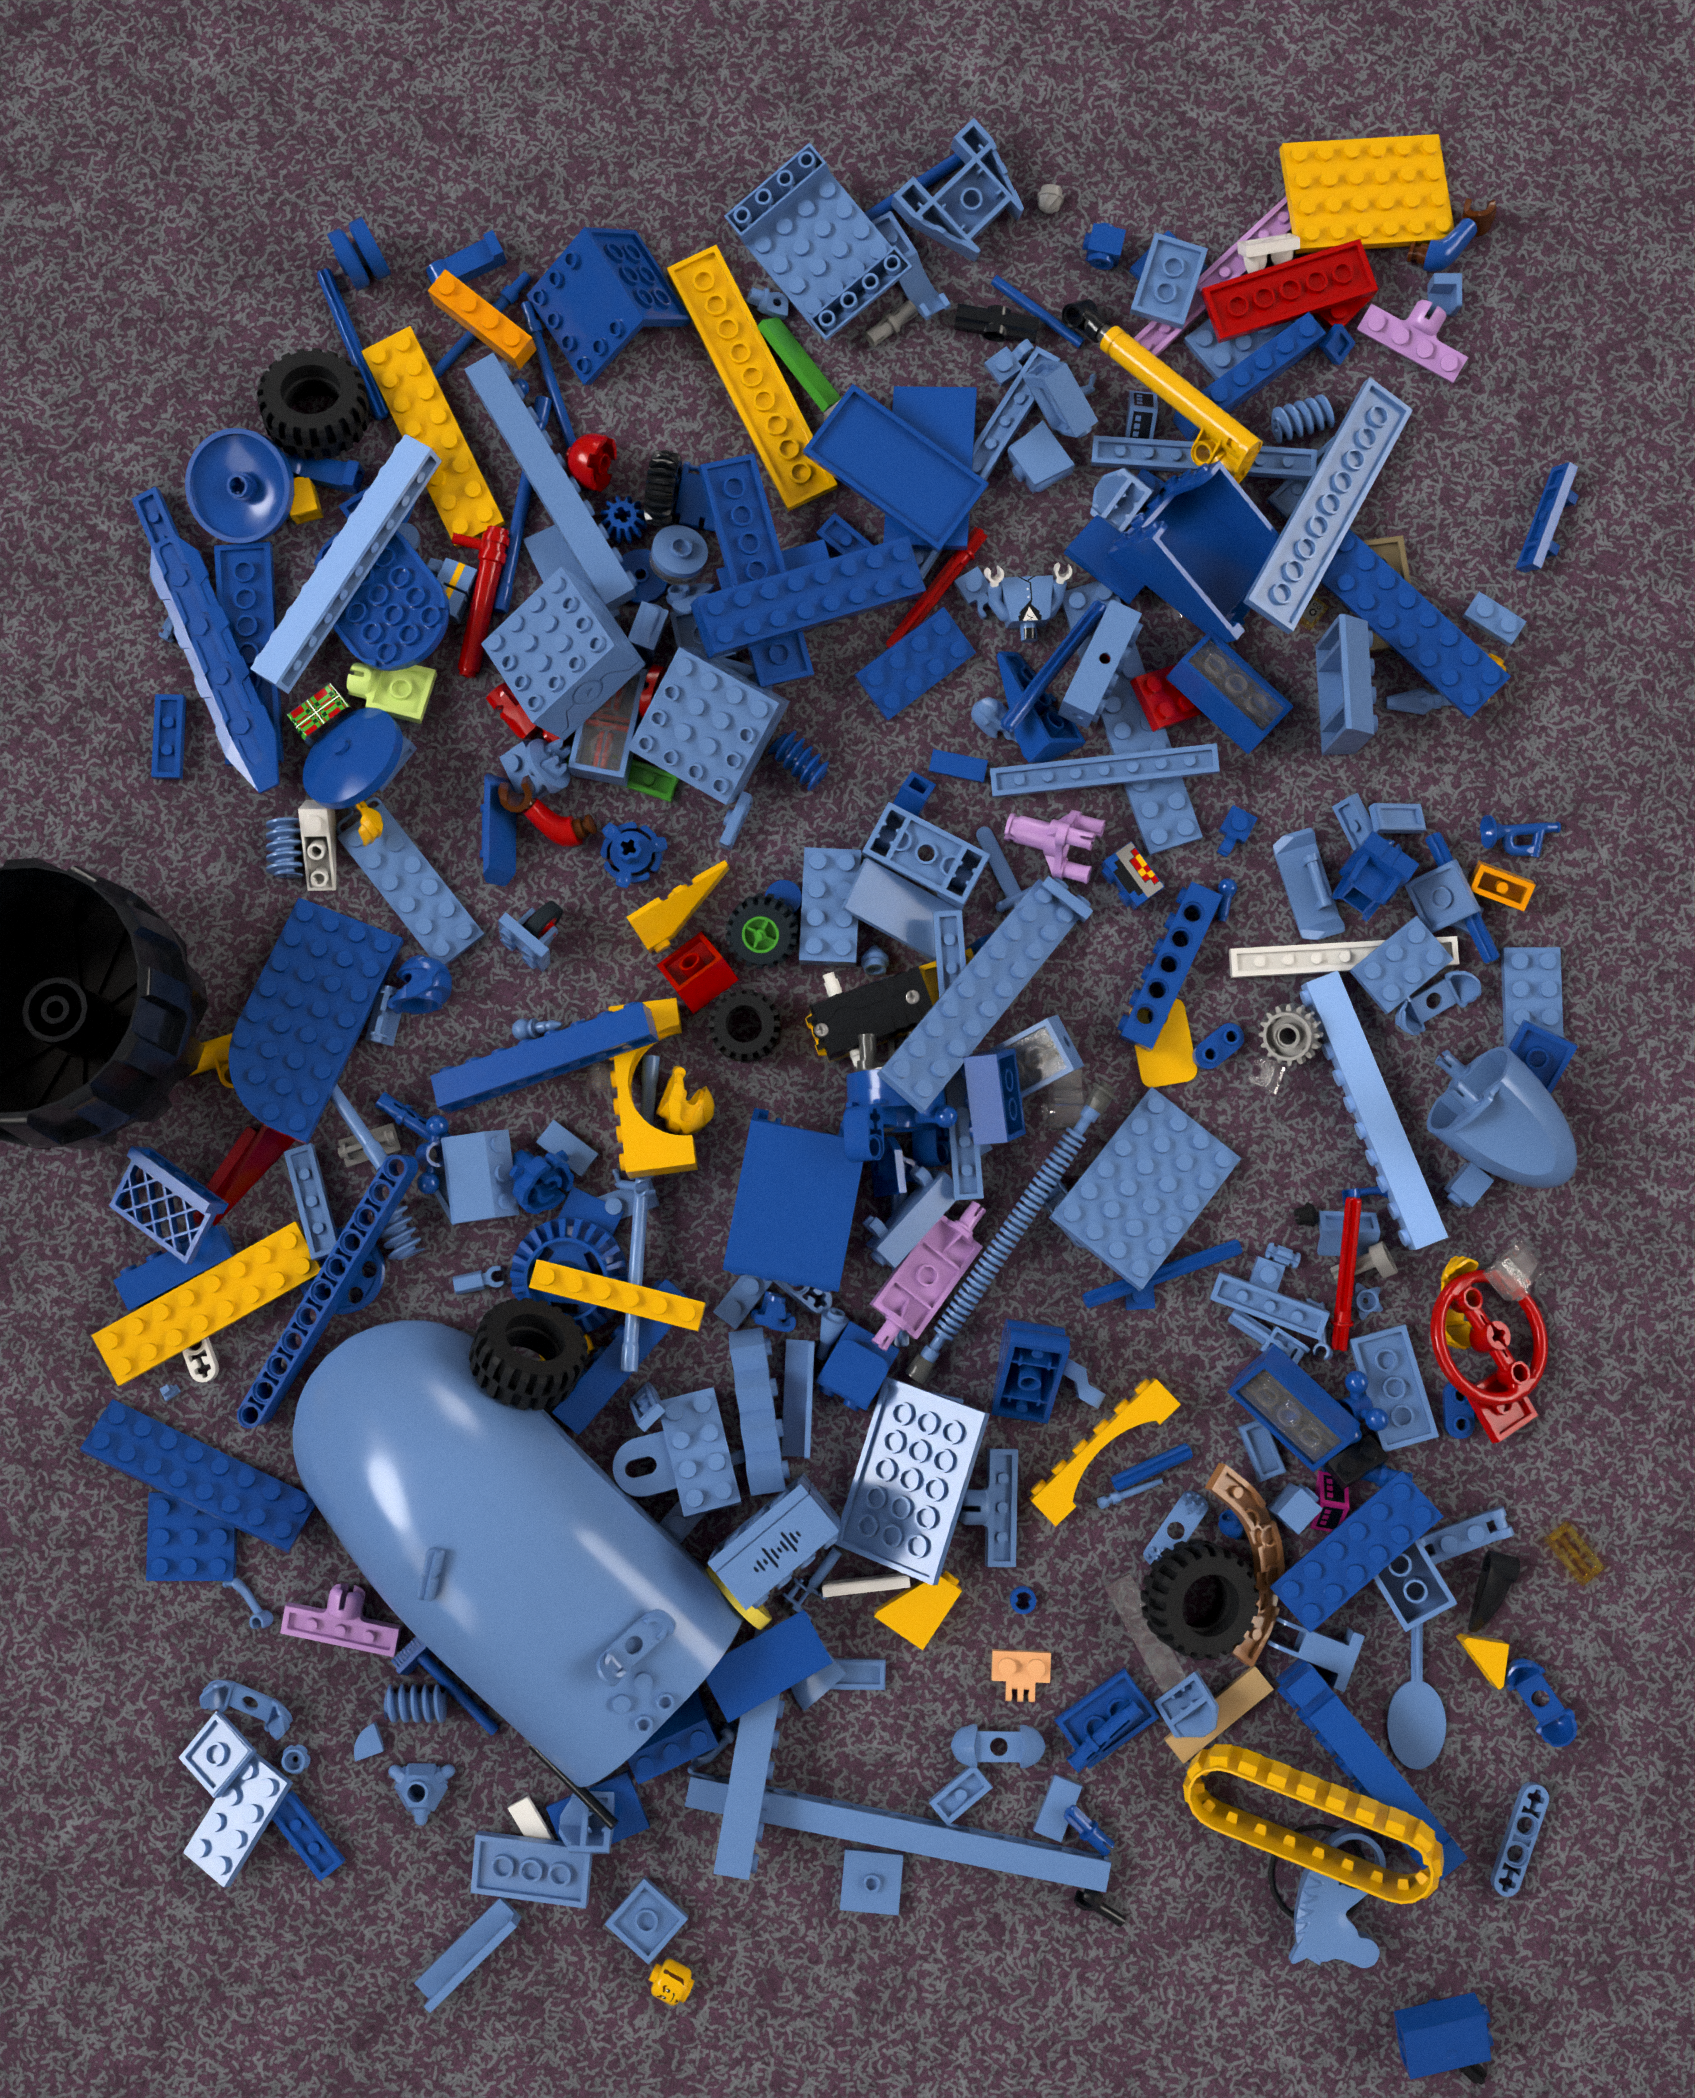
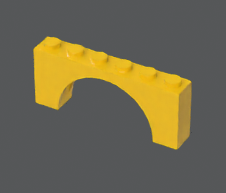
M677 998L642 1002L651 1009L659 1041L668 1036L682 1033ZM624 1005L610 1006L608 1009L615 1012L623 1009ZM657 1042L609 1058L610 1061L614 1060L615 1070L610 1071L612 1088H617L618 1098H613L615 1115H620L621 1122L620 1126H616L618 1143H623L624 1153L619 1154L621 1171H626L629 1179L698 1170L693 1136L674 1135L656 1129L642 1118L633 1103L632 1079L636 1066L647 1050Z

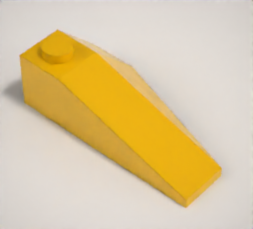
M725 860L693 878L691 886L688 887L687 884L679 885L667 896L668 899L663 901L658 897L627 916L628 921L649 953L656 951L658 954L671 945L669 941L678 934L728 872L729 866Z

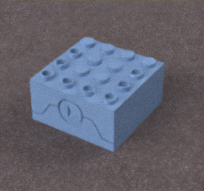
M562 566L481 643L531 722L563 740L567 739L646 665L594 588Z
M693 646L679 647L627 749L727 805L738 801L790 701L767 688L760 687L757 682L716 659L708 660L707 654Z
M804 1473L786 1487V1491L779 1492L715 1546L707 1562L745 1610L751 1606L755 1609L761 1606L769 1598V1591L774 1586L778 1589L782 1588L792 1579L791 1575L794 1569L798 1566L804 1569L816 1558L815 1552L820 1547L826 1550L839 1539L840 1516L817 1488L810 1483L811 1481Z

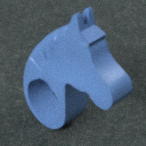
M1356 1827L1341 1828L1322 1841V1843L1334 1848L1352 1839L1365 1841L1373 1848L1374 1864L1386 1868L1382 1849L1373 1837L1362 1829ZM1305 1868L1299 1883L1295 1902L1294 1934L1296 1942L1289 1953L1291 1963L1296 1964L1308 1958L1319 1966L1321 1962H1328L1333 1959L1343 1960L1360 1968H1368L1375 1965L1380 1954L1378 1946L1368 1933L1357 1931L1352 1921L1346 1915V1912L1368 1895V1893Z

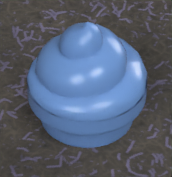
M873 945L862 956L861 966L866 974L881 975L886 972V968L889 966V957L877 945Z

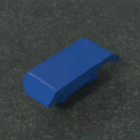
M487 773L484 776V804L480 805V812L482 813V850H480V858L483 859V875L486 883L506 886L516 872L517 813L510 812L502 806L498 789L500 783L506 782L510 784L514 792L515 790L507 779Z

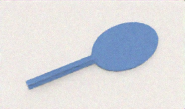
M1423 1623L1411 1629V1680L1402 1684L1394 1693L1387 1713V1733L1391 1748L1399 1761L1411 1769H1423L1432 1764L1441 1752L1446 1735V1716L1442 1701L1437 1692L1428 1683L1423 1681Z

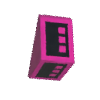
M1318 1470L1315 1494L1319 1497L1316 1503L1322 1510L1310 1522L1309 1528L1331 1532L1345 1520L1350 1508L1348 1487L1343 1490L1328 1472Z

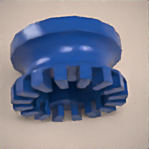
M1018 1586L1011 1592L1010 1604L1017 1613L1027 1614L1035 1608L1036 1597L1029 1587ZM1021 1592H1026L1031 1596L1028 1599L1029 1605L1024 1608H1020L1015 1604L1018 1601L1017 1595Z

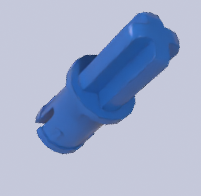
M1071 1805L1064 1811V1819L1079 1833V1838L1082 1841L1087 1840L1101 1856H1106L1111 1852L1106 1845L1113 1849L1115 1843L1098 1827L1096 1820H1090L1076 1805Z

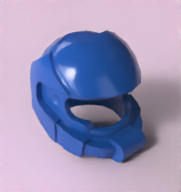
M424 955L411 957L401 965L396 973L398 978L408 984L404 985L402 989L397 991V994L388 999L387 1006L396 1014L403 1012L417 1015L440 1010L450 997L452 991V976L449 969L442 962Z

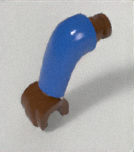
M1466 198L1462 220L1444 238L1439 240L1431 239L1430 244L1422 243L1421 246H1417V242L1412 241L1407 262L1411 263L1412 260H1417L1416 264L1424 265L1423 271L1428 272L1442 271L1450 266L1464 251L1474 236H1482L1490 230L1496 216V201L1494 199L1489 201L1486 210L1473 211L1471 210L1472 199Z

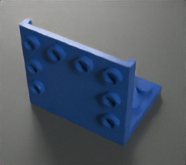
M584 227L526 295L583 385H591L643 327H686L692 322L680 297L636 230Z

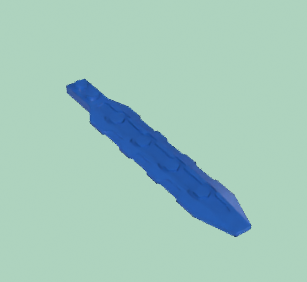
M153 487L131 499L151 545V580L159 599L163 600L175 628L173 631L179 647L184 650L195 676L194 682L200 697L204 698L216 726L215 733L225 757L262 794L280 785L276 731L266 707L259 700L250 678L251 672L244 656L240 655L229 629L230 622L225 610L218 603L208 579L210 575L200 551L180 538L161 491L157 487Z

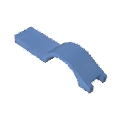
M889 211L872 220L871 222L892 247L896 246L913 267L898 282L907 299L917 308V312L927 321L931 318V315L940 310L951 308V304L945 294H939L930 283L920 262L918 252L893 213Z

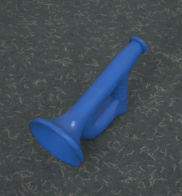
M1485 815L1480 823L1481 842L1485 848H1493L1496 842L1502 838L1501 842L1504 850L1509 855L1516 857L1529 856L1540 858L1545 834L1551 832L1559 833L1561 831V824L1558 821L1555 823L1503 825L1496 822L1491 815ZM1533 834L1531 845L1514 844L1515 836Z

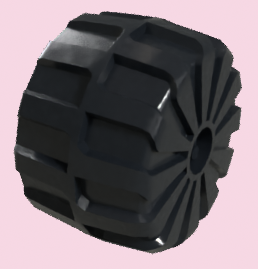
M38 858L7 860L3 867L0 868V1140L50 1150L53 1147L95 1150L115 1145L118 1131L135 1122L155 1123L173 1106L168 1095L178 1080H183L197 1069L205 1045L196 1039V1029L203 1019L209 1004L205 980L189 965L187 961V945L157 911L134 892L80 866H73L66 871Z

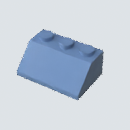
M508 1129L441 1138L452 1224L520 1215L519 1206L516 1202L517 1198L512 1194L515 1179L509 1175L513 1168Z

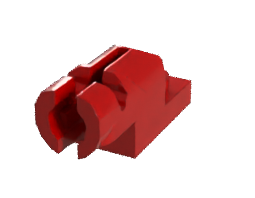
M506 682L497 686L486 697V700L494 710H502L500 718L505 721L517 737L532 739L543 730L542 735L549 743L561 739L531 722ZM570 735L567 739L563 740L562 746H566L573 737Z

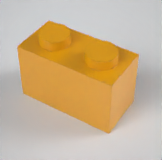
M1480 860L1468 883L1472 892L1521 911L1525 910L1536 886L1530 879Z

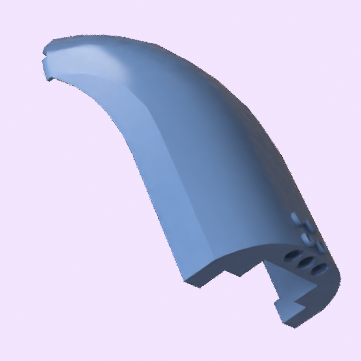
M399 1320L375 1325V1327L352 1335L326 1355L309 1377L297 1403L293 1425V1454L297 1471L305 1490L365 1578L422 1643L577 1787L589 1786L600 1781L630 1758L700 1686L730 1646L744 1617L719 1590L706 1571V1568L633 1498L621 1489L543 1409L533 1411L532 1408L520 1410L515 1405L509 1404V1406H506L497 1397L494 1399L490 1397L485 1387L481 1388L476 1381L477 1376H473L471 1372V1363L469 1361V1352L474 1340L473 1336L464 1331L446 1326L443 1323L428 1320ZM431 1547L444 1550L445 1556L441 1574L437 1575L439 1582L435 1599L431 1602L419 1600L417 1592L421 1575L425 1574L422 1570L426 1552ZM655 1609L664 1610L669 1613L676 1622L677 1627L674 1633L653 1647L624 1674L617 1685L612 1687L606 1685L599 1677L596 1667L601 1654L646 1613ZM637 1636L630 1637L625 1644L626 1651L631 1654L637 1653L642 1647V1641Z

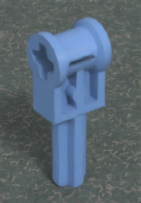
M1234 1309L1228 1318L1230 1324L1262 1344L1258 1349L1262 1353L1272 1344H1276L1288 1357L1298 1364L1304 1353H1309L1310 1351L1309 1347L1279 1327L1274 1326L1270 1330L1245 1312Z

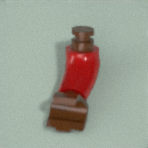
M529 775L524 776L521 782L524 793H515L509 783H500L498 794L502 806L510 812H522L553 843L562 847H575L582 845L583 838L588 837L589 832L592 835L597 833L595 821L590 814L585 815V819L581 817L575 819L571 815L567 817L559 816L538 798H532L534 786Z

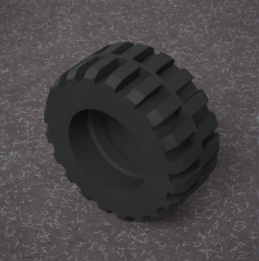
M312 348V351L298 349L295 354L290 355V353L282 355V360L279 362L275 360L269 366L270 371L266 370L260 378L261 383L257 388V401L268 436L271 437L278 447H283L284 452L293 456L296 453L299 458L307 460L309 457H315V460H324L326 456L334 458L340 455L339 452L343 450L347 452L354 447L353 442L358 443L364 436L363 431L365 432L368 429L370 417L365 383L357 367L351 365V361L341 356L338 358L337 353L329 350L325 353L320 348ZM311 395H326L337 400L332 407L316 414H303L292 410V407L299 400Z
M517 1298L507 1300L506 1303L501 1302L493 1306L492 1309L485 1313L472 1342L469 1361L473 1376H477V1383L481 1388L485 1387L487 1389V1394L493 1399L497 1397L506 1406L511 1404L517 1406V1409L520 1410L532 1408L533 1411L544 1409V1406L547 1409L554 1407L570 1396L587 1361L588 1345L586 1338L583 1337L584 1333L580 1326L575 1325V1320L569 1314L566 1316L562 1313L563 1309L557 1306L547 1305L548 1302L543 1300L536 1302L533 1301V1298H523L522 1301H518ZM512 1347L530 1349L538 1353L546 1361L528 1359L517 1353Z
M1190 1539L1188 1544L1184 1541L1175 1543L1173 1550L1166 1548L1160 1553L1162 1558L1159 1561L1154 1559L1150 1565L1152 1568L1150 1575L1145 1574L1143 1583L1146 1584V1589L1141 1591V1601L1145 1603V1606H1142L1141 1609L1143 1617L1148 1620V1628L1161 1642L1185 1657L1189 1656L1195 1660H1203L1204 1658L1213 1660L1220 1657V1652L1224 1655L1231 1653L1234 1650L1232 1646L1235 1644L1240 1646L1245 1641L1243 1636L1247 1630L1251 1632L1254 1626L1252 1623L1253 1616L1258 1615L1259 1607L1255 1605V1601L1259 1600V1590L1253 1587L1257 1582L1254 1574L1249 1572V1566L1244 1560L1238 1558L1236 1554L1207 1540L1203 1542L1199 1539ZM1213 1574L1217 1585V1597L1213 1608L1203 1619L1187 1624L1182 1612L1186 1591L1200 1577Z

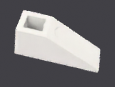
M305 800L298 809L307 890H336L335 809L325 808L314 800Z

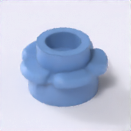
M299 1744L288 1746L283 1751L281 1759L283 1768L292 1774L302 1773L303 1769L307 1768L310 1764V1756L307 1754L308 1750ZM294 1756L298 1757L297 1762L293 1760Z

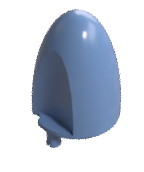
M1505 1046L1496 1047L1481 1054L1468 1065H1463L1449 1050L1442 1052L1444 1059L1440 1055L1437 1057L1435 1064L1450 1075L1452 1080L1447 1090L1437 1098L1427 1118V1129L1429 1132L1474 1165L1515 1184L1547 1189L1559 1187L1571 1179L1577 1166V1148L1569 1124L1549 1091L1515 1053Z

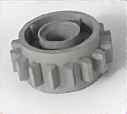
M1289 1003L1286 1009L1281 1004L1275 1007L1276 1012L1271 1010L1266 1014L1269 1020L1261 1021L1260 1025L1264 1027V1030L1258 1034L1260 1037H1263L1264 1043L1261 1044V1047L1269 1051L1268 1057L1274 1056L1277 1058L1278 1064L1287 1061L1288 1066H1292L1296 1060L1299 1064H1303L1306 1062V1057L1311 1059L1316 1055L1313 1049L1321 1047L1322 1044L1317 1040L1323 1036V1032L1318 1030L1321 1021H1315L1313 1018L1315 1013L1313 1011L1308 1013L1305 1011V1005L1295 1008L1294 1003ZM1286 1028H1291L1295 1031V1041L1287 1038Z

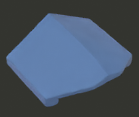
M1126 468L1105 474L1094 488L1090 514L1094 517L1099 515L1122 533L1129 527L1131 520L1142 511L1154 490Z
M1198 1671L1193 1672L1154 1701L1155 1706L1175 1738L1205 1737L1217 1727L1219 1705Z
M589 1791L614 1815V1792ZM573 1793L560 1815L559 1835L569 1853L609 1854L614 1828L610 1830Z

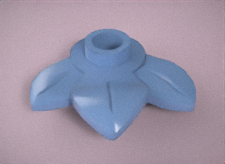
M686 583L674 584L667 590V603L672 605V609L675 612L689 614L692 612L690 604L696 597L711 592L714 584L698 583L690 587Z

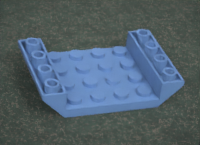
M810 143L724 215L748 251L811 328L825 341L829 340L913 269L899 249L889 244L830 173L827 163Z

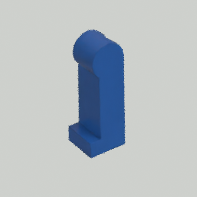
M491 230L483 234L484 239L445 259L431 263L426 269L431 284L436 281L445 269L462 283H466L507 264L504 252L494 231Z
M285 452L284 455L290 464L293 478L309 477L314 485L352 494L359 493L365 473L359 462L352 460L343 462L328 458L315 460V457H309L307 460L299 458L296 453L293 456Z

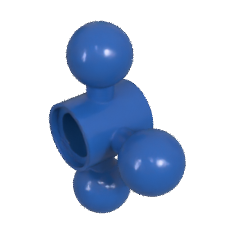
M433 1115L427 1120L426 1131L430 1135V1142L420 1144L415 1153L418 1164L426 1168L425 1172L417 1179V1187L424 1194H433L440 1187V1179L435 1174L436 1167L444 1166L440 1138L449 1129L447 1119L441 1115ZM432 1147L437 1153L434 1162L429 1157V1151Z
M1361 1371L1348 1373L1345 1378V1386L1350 1391V1396L1337 1402L1357 1421L1365 1419L1366 1425L1371 1430H1384L1389 1423L1388 1414L1381 1408H1373L1372 1401L1363 1393L1369 1384L1367 1376ZM1358 1428L1352 1443L1348 1445L1349 1447L1361 1441L1362 1433L1360 1428Z

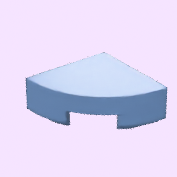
M377 1722L368 1725L358 1736L354 1746L355 1762L385 1750Z

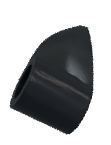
M1490 1550L1484 1555L1468 1626L1470 1632L1480 1630L1501 1606L1511 1583L1516 1582L1520 1572V1560L1518 1557Z

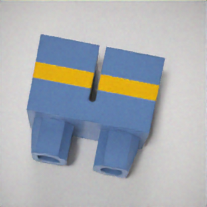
M447 557L445 561L431 558L427 566L440 581L447 593L450 606L449 619L460 624L470 604L469 599H472L478 570Z

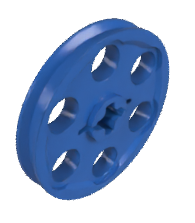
M336 1228L338 1238L340 1237L344 1228ZM376 1243L334 1314L357 1312L369 1305L380 1292L385 1278V1262L382 1252ZM327 1257L319 1260L322 1266ZM340 1260L339 1268L340 1263H342V1266L346 1268L344 1261ZM369 1261L374 1262L377 1267L376 1274L371 1278L364 1276L362 1271L364 1264ZM309 1280L299 1286L304 1296L313 1281ZM359 1287L363 1292V1298L359 1303L355 1304L350 1301L349 1292L352 1288Z

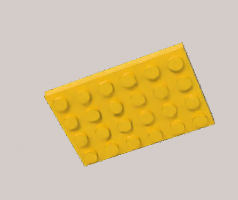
M1439 134L1282 143L1279 148L1292 234L1300 237V249H1296L1295 254L1319 252L1357 239H1361L1364 249L1410 246L1412 241L1417 242L1416 245L1420 246L1422 243L1430 244L1431 239H1442L1454 229Z

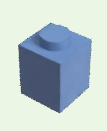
M1469 1162L1463 1164L1443 1190L1449 1194L1447 1199L1459 1208L1462 1206L1465 1208L1473 1207L1494 1180L1478 1166Z

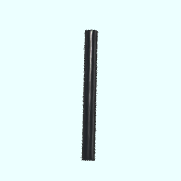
M530 1744L529 1749L610 1830L618 1824L619 1820L585 1787H577L541 1752Z

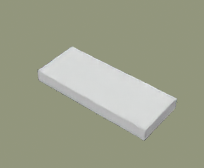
M529 1795L508 1807L509 1812L525 1837L555 1840Z

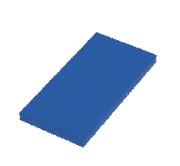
M854 384L851 385L803 449L805 456L938 553L989 486L987 481Z
M894 386L892 412L973 471L977 387ZM970 512L942 550H968ZM885 514L883 543L908 536L912 549H932Z

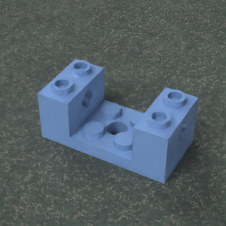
M888 802L862 851V860L869 858L886 869L890 868L937 892L939 899L959 910H963L990 857L989 853ZM930 847L934 851L933 859L922 861L918 857L919 849Z

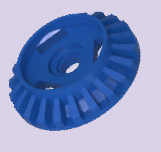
M578 1217L552 1219L533 1229L521 1241L512 1259V1269L510 1270L511 1289L518 1301H522L523 1298H533V1301L536 1302L540 1300L546 1301L549 1306H551L552 1302L579 1304V1313L564 1314L566 1316L569 1314L575 1320V1325L580 1326L583 1333L593 1331L606 1323L616 1313V1310L531 1289L529 1285L534 1271L533 1265L546 1246L554 1251L548 1262L594 1274L585 1253L591 1251L595 1255L604 1277L628 1283L626 1257L617 1240L602 1226Z

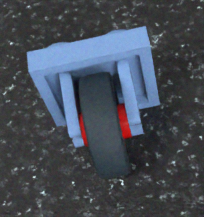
M551 900L537 911L531 908L518 921L505 912L498 920L499 933L502 937L500 941L509 950L514 951L516 949L523 955L522 960L530 968L535 969L537 967L544 972L550 965V952L547 946L558 934L556 925L563 915V909Z

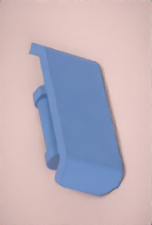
M1306 828L1283 835L1273 845V852L1301 937L1303 939L1319 940L1344 932L1345 924L1339 916L1335 900L1331 897L1332 891L1316 845L1315 832L1312 828Z

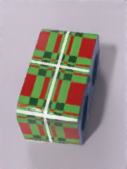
M330 683L287 714L305 743L312 747L315 742L308 735L343 709L351 706Z

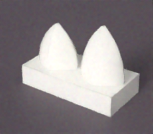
M1288 233L1237 242L1238 254L1244 256V264L1249 274L1265 269L1268 254L1271 255L1274 265L1292 260L1294 250L1300 249V237Z

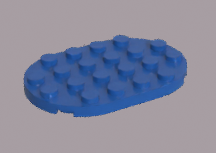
M396 530L332 628L352 654L369 667L382 671L407 669L426 659L443 639L450 615L448 596L440 581L417 551ZM341 531L333 535L322 547L314 562L316 567L331 547L334 538Z

